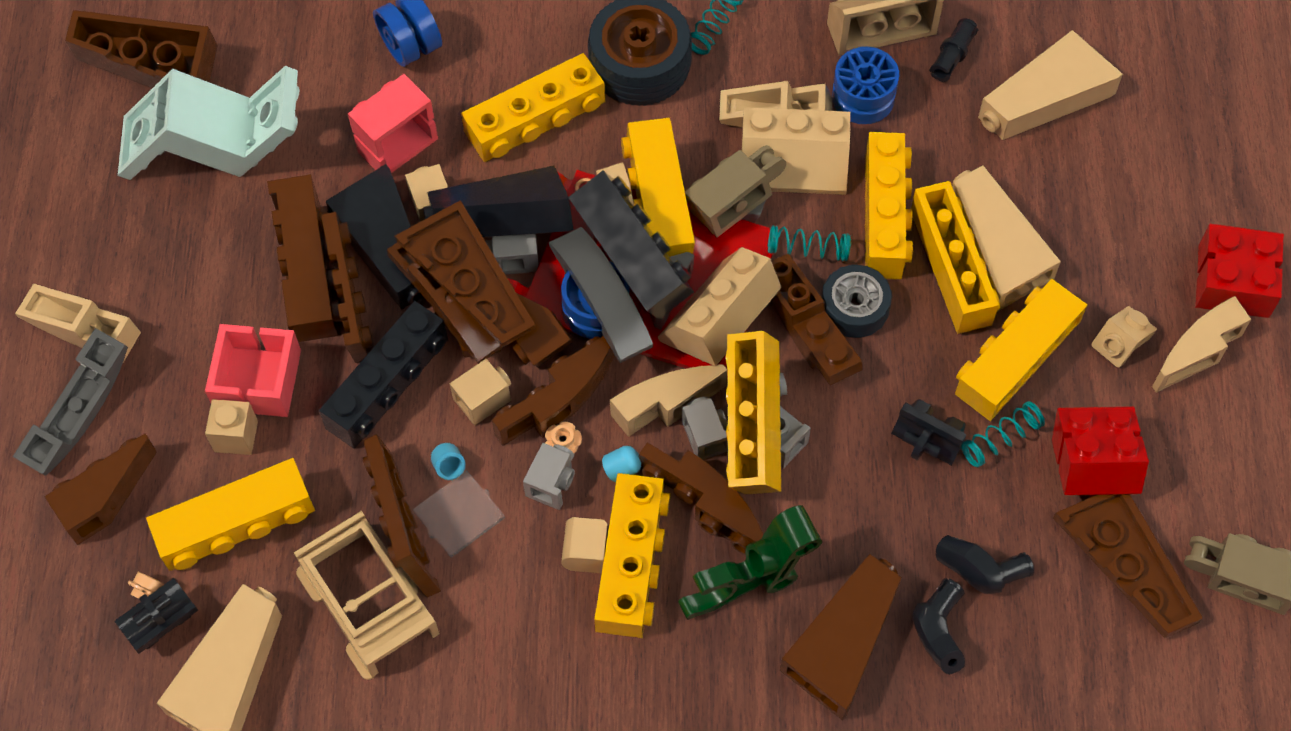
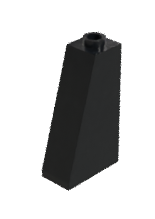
M385 164L326 200V205L329 213H337L341 223L347 222L352 240L351 246L402 310L414 301L421 302L424 296L388 257L387 249L397 243L395 235L411 226L390 168Z
M554 165L427 192L429 206L423 207L425 219L461 200L482 237L574 230L569 198Z

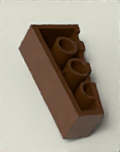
M73 10L65 39L77 60L153 88L172 69L209 82L218 47L208 26Z
M311 174L267 181L269 195L276 209L271 211L273 226L276 230L278 243L282 245L277 247V254L282 276H286V279H282L281 282L289 330H294L298 342L338 336L336 322H341L338 310L340 302L339 300H333L332 290L336 289L332 270L335 268H329L328 259L330 258L321 216L329 213L327 206L321 207Z

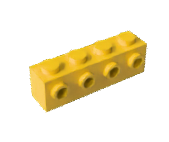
M582 53L462 112L464 132L483 162L492 158L502 157L510 149L524 142H532L540 134L554 127H562L572 118L582 113L596 110L601 104L605 103V83L586 55Z
M670 118L629 122L627 124V137H621L623 158H630L631 168H627V175L631 189H635L637 199H633V205L635 206L638 203L651 219L647 226L653 234L658 231L670 245L671 250L667 252L669 257L685 252L693 254L695 241Z
M869 132L865 153V266L879 271L885 279H902L905 262L911 263L913 253L912 241L906 240V231H911L912 209H906V200L911 199L912 178H905V169H910L912 151L911 147H905V133Z
M946 181L915 189L911 206L912 217L957 334L992 326L996 312L1000 309L999 297L996 290L992 289L987 276L986 264L983 258L979 256L975 246L973 231L966 223L959 197H956L951 182Z
M1053 279L1042 289L1039 286L1034 288L1025 300L1024 304L1027 306L1020 313L1016 310L1012 312L1002 326L1004 331L997 338L993 335L990 336L979 351L981 356L974 363L970 360L967 361L956 376L959 383L955 395L990 422L1082 320L1087 304Z
M765 331L727 334L726 364L728 387L726 389V400L728 404V425L726 437L728 441V464L726 472L728 487L743 494L781 492L779 341Z
M291 458L146 517L160 558L168 570L172 571L174 569L183 570L192 567L197 563L198 559L210 554L226 553L235 544L249 538H262L268 535L271 529L285 523H298L304 520L308 514L314 512L315 509L295 460Z
M617 473L594 619L595 630L598 633L643 638L644 625L652 626L654 602H648L650 588L657 589L660 565H653L655 551L662 552L665 529L659 528L660 515H668L670 493H664V479Z

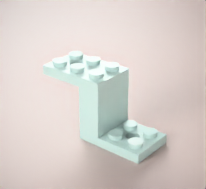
M284 66L249 98L172 69L124 115L117 176L131 180L141 170H145L157 155L167 151L241 177L249 169L255 167L269 152H273L282 141L294 134L298 124V118L295 116L296 101L300 92L297 86L298 70Z

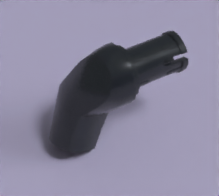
M949 535L943 537L936 547V558L941 564L958 573L972 587L984 594H999L1002 592L1005 584L1031 577L1034 574L1033 562L1025 552L996 562L994 558L977 544Z
M944 578L927 602L918 603L915 606L912 618L926 652L945 674L950 675L965 667V658L950 635L946 617L965 592L958 583L952 579Z

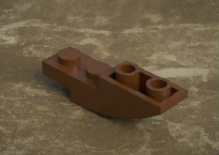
M398 242L387 249L388 257L431 304L434 314L444 320L446 328L478 364L503 348Z
M785 254L772 260L781 289L771 299V303L812 369L817 367L830 386L862 371V360L825 312L824 300L791 256Z
M604 336L590 339L581 350L571 356L564 355L558 358L551 368L548 369V386L542 385L535 388L525 400L515 406L513 404L505 406L496 414V417L492 419L494 435L502 446L533 427L544 438L550 426H557L560 422H566L585 404L600 385L615 356Z
M648 442L639 453L642 474L646 477L664 479V484L672 488L674 494L679 499L689 504L695 502V520L698 521L697 523L700 528L714 536L720 534L731 541L730 544L735 550L746 555V546L749 543L760 540L764 534L757 519L740 494L728 487V481L718 471L691 451L687 450L679 462Z

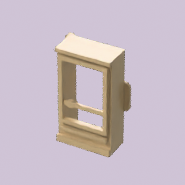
M362 511L294 552L300 564L296 571L299 580L312 600L315 602L323 601L350 642L346 646V652L362 678L366 680L373 679L379 673L375 665L376 662L428 630L432 638L439 635L435 620L417 596V585L402 567L399 569L395 568L387 549ZM365 535L389 571L391 578L356 600L347 601L346 606L341 608L315 568V565ZM396 583L406 598L358 629H355L346 613L355 612L359 605Z

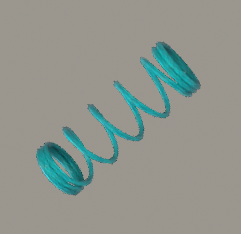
M716 0L710 2V9L703 12V20L698 21L695 24V32H691V38L700 40L707 47V50H702L692 42V51L695 53L706 55L710 52L711 46L715 45L714 40L709 35L697 32L699 23L704 22L711 32L722 34V29L717 24L704 19L707 12L711 11L713 16L722 23L730 22L725 13L712 9V3ZM721 0L718 1L726 10L736 12V6L741 5L744 0H723L731 4L735 10L727 8ZM713 11L724 15L727 21L718 18ZM706 23L716 26L720 32H715ZM701 35L708 37L712 41V44H710L709 41Z
M774 225L770 228L768 239L769 254L777 252L778 239L782 230L785 229L787 254L791 255L796 236L801 231L805 258L808 255L811 241L815 233H817L821 259L824 257L831 235L835 237L837 261L840 260V257L842 262H846L849 259L851 235L848 233L842 234L840 244L838 245L837 235L831 232L826 239L824 248H822L821 235L818 230H815L809 239L806 249L805 234L801 228L796 231L791 246L789 234L785 226L778 230V226Z
M1027 401L1022 405V408L1014 410L1013 419L1005 416L1001 417L999 428L993 425L986 428V437L975 434L972 437V441L969 439L964 441L961 447L969 463L977 468L985 464L983 452L974 443V439L977 436L985 439L993 454L998 456L997 448L988 438L989 428L999 430L1005 443L1012 447L1010 438L1002 430L1001 423L1004 419L1012 421L1020 436L1026 438L1025 431L1015 419V413L1019 410L1022 411L1024 418L1032 428L1039 430V428L1044 427L1045 419L1037 405ZM1028 407H1030L1035 412L1040 421V424L1037 422L1035 417L1029 412ZM967 446L974 452L978 462L972 457Z

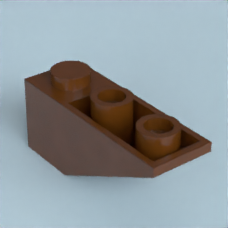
M517 293L535 323L536 329L517 339V344L513 346V349L525 365L531 362L539 368L574 341L553 311Z
M146 433L138 438L127 440L120 446L119 450L105 459H98L92 462L84 472L71 480L60 482L51 493L44 496L77 545L113 522L156 455L157 451Z

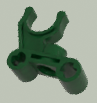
M794 506L777 515L762 538L746 546V560L738 564L735 562H724L694 574L693 579L700 592L682 597L678 601L686 619L689 620L715 611L761 585L764 586L767 593H775L793 584L798 579L794 567L799 559L813 552L823 542L804 506Z

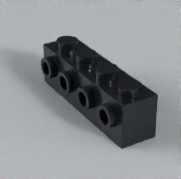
M602 170L568 198L646 311L660 319L694 293L687 282L691 275L679 260L673 263L667 254L671 250L670 245L658 231L653 234L647 226L651 219L638 203L633 206L628 196L632 192L619 176L613 179Z
M414 301L319 409L325 429L355 449L371 433L382 416L396 404L407 387L420 376L422 370L431 359L443 349L448 341L444 320Z

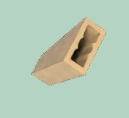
M1072 30L984 97L978 118L988 131L994 132L1004 140L1112 97L1116 94L1123 74Z
M983 165L972 172L966 170L960 173L954 179L952 187L956 197H959L966 223L973 231L975 246L980 258H983L986 264L987 276L992 289H995L998 294L999 310L1031 293L1037 286L1041 287L1051 279H1054L1061 261Z
M242 584L158 700V706L166 715L192 731L242 730L282 618V614L275 603L277 598L262 587L258 586L254 591Z

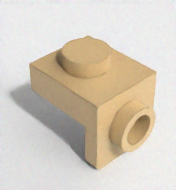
M1127 306L1108 319L1093 340L1092 347L1116 367H1120L1135 349L1150 340L1157 328L1149 323L1143 313Z

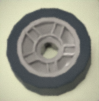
M852 264L840 267L829 275L823 286L822 299L825 304V312L843 336L862 338L874 334L883 327L889 316L892 291L888 281L879 271L865 265ZM856 298V301L860 303V305L852 304V299Z

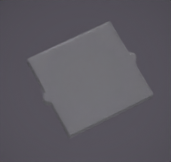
M467 470L413 509L414 513L428 529L429 537L435 538L451 558L505 519V515L490 499L489 490H483Z

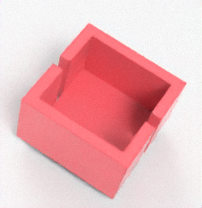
M405 74L394 81L387 82L379 92L368 100L359 102L348 113L357 151L374 170L386 164L390 168L391 173H393L438 140L431 100Z
M220 324L205 388V393L210 403L212 399L250 402L254 413L257 415L288 417L301 355V348L294 330L260 327L259 335L266 350L263 351L253 327Z

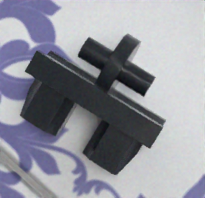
M921 399L916 400L912 405L905 402L891 434L914 446L911 458L918 461L923 452L952 466L967 435L964 433L965 422L955 417H947L945 422L940 421L932 416L934 412L932 406Z
M173 578L148 597L146 594L138 598L141 601L114 622L137 653L140 654L157 643L160 638L191 618V615L196 613L198 609Z

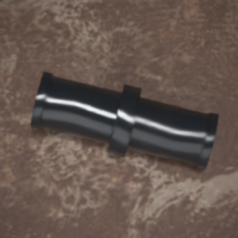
M967 18L960 19L951 36L943 41L940 46L941 52L929 69L932 72L931 76L941 82H947L958 62H962L968 54L967 47L978 33L977 24Z

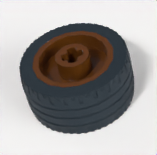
M614 0V2H610L609 5L599 11L589 31L588 58L605 83V94L621 103L646 106L664 101L666 98L674 95L677 90L679 91L688 77L692 60L691 33L687 20H685L680 10L678 11L675 6L666 0Z

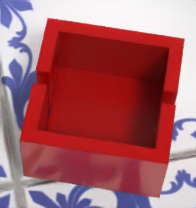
M1209 223L1199 243L1197 273L1200 274L1197 278L1195 308L1212 310L1217 305L1235 296L1248 315L1270 318L1282 298L1283 269L1280 266L1283 263L1284 234Z
M1134 406L1057 408L1052 444L1056 462L1059 464L1058 470L1064 495L1142 494L1149 459L1143 437H1139L1141 430Z

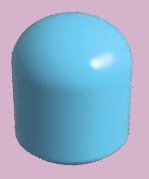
M442 443L432 451L431 462L441 478L453 480L464 472L465 460L454 444Z
M622 446L604 455L602 459L604 471L613 482L617 480V473L634 475L641 468L639 453L631 446Z

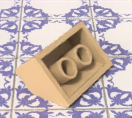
M837 0L829 4L827 25L838 55L841 56L858 47L877 48L936 35L944 0Z
M744 107L741 151L749 157L761 147L768 145L774 150L775 157H782L786 161L784 171L769 183L771 192L846 195L850 150V112Z
M743 247L725 258L658 336L659 341L716 366L726 355L727 334L744 333L781 289L771 259Z

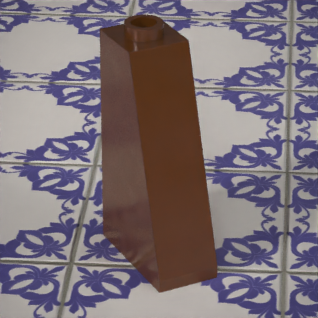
M871 554L867 556L784 655L780 665V671L842 721L849 712L902 578L890 562L882 558L878 560Z

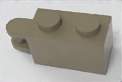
M768 145L761 147L749 157L741 150H738L732 156L723 159L714 170L702 179L693 182L690 188L685 191L690 212L716 238L772 196L769 183L784 171L786 161L782 157H775L774 150Z
M1229 533L1222 543L1202 536L1191 537L1189 545L1192 547L1191 554L1185 557L1184 565L1192 570L1209 575L1210 580L1207 588L1285 615L1291 608L1290 550L1267 547L1244 534L1233 535ZM1207 554L1216 557L1215 562L1206 559Z

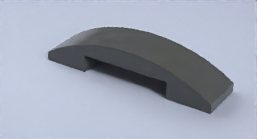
M580 227L549 242V247L565 273L569 271L600 322L602 334L618 361L622 363L652 348L653 342L635 304L616 271L591 236Z
M95 328L75 359L80 363V366L40 428L33 424L13 457L45 476L50 473L72 450L98 414L116 381L128 346Z

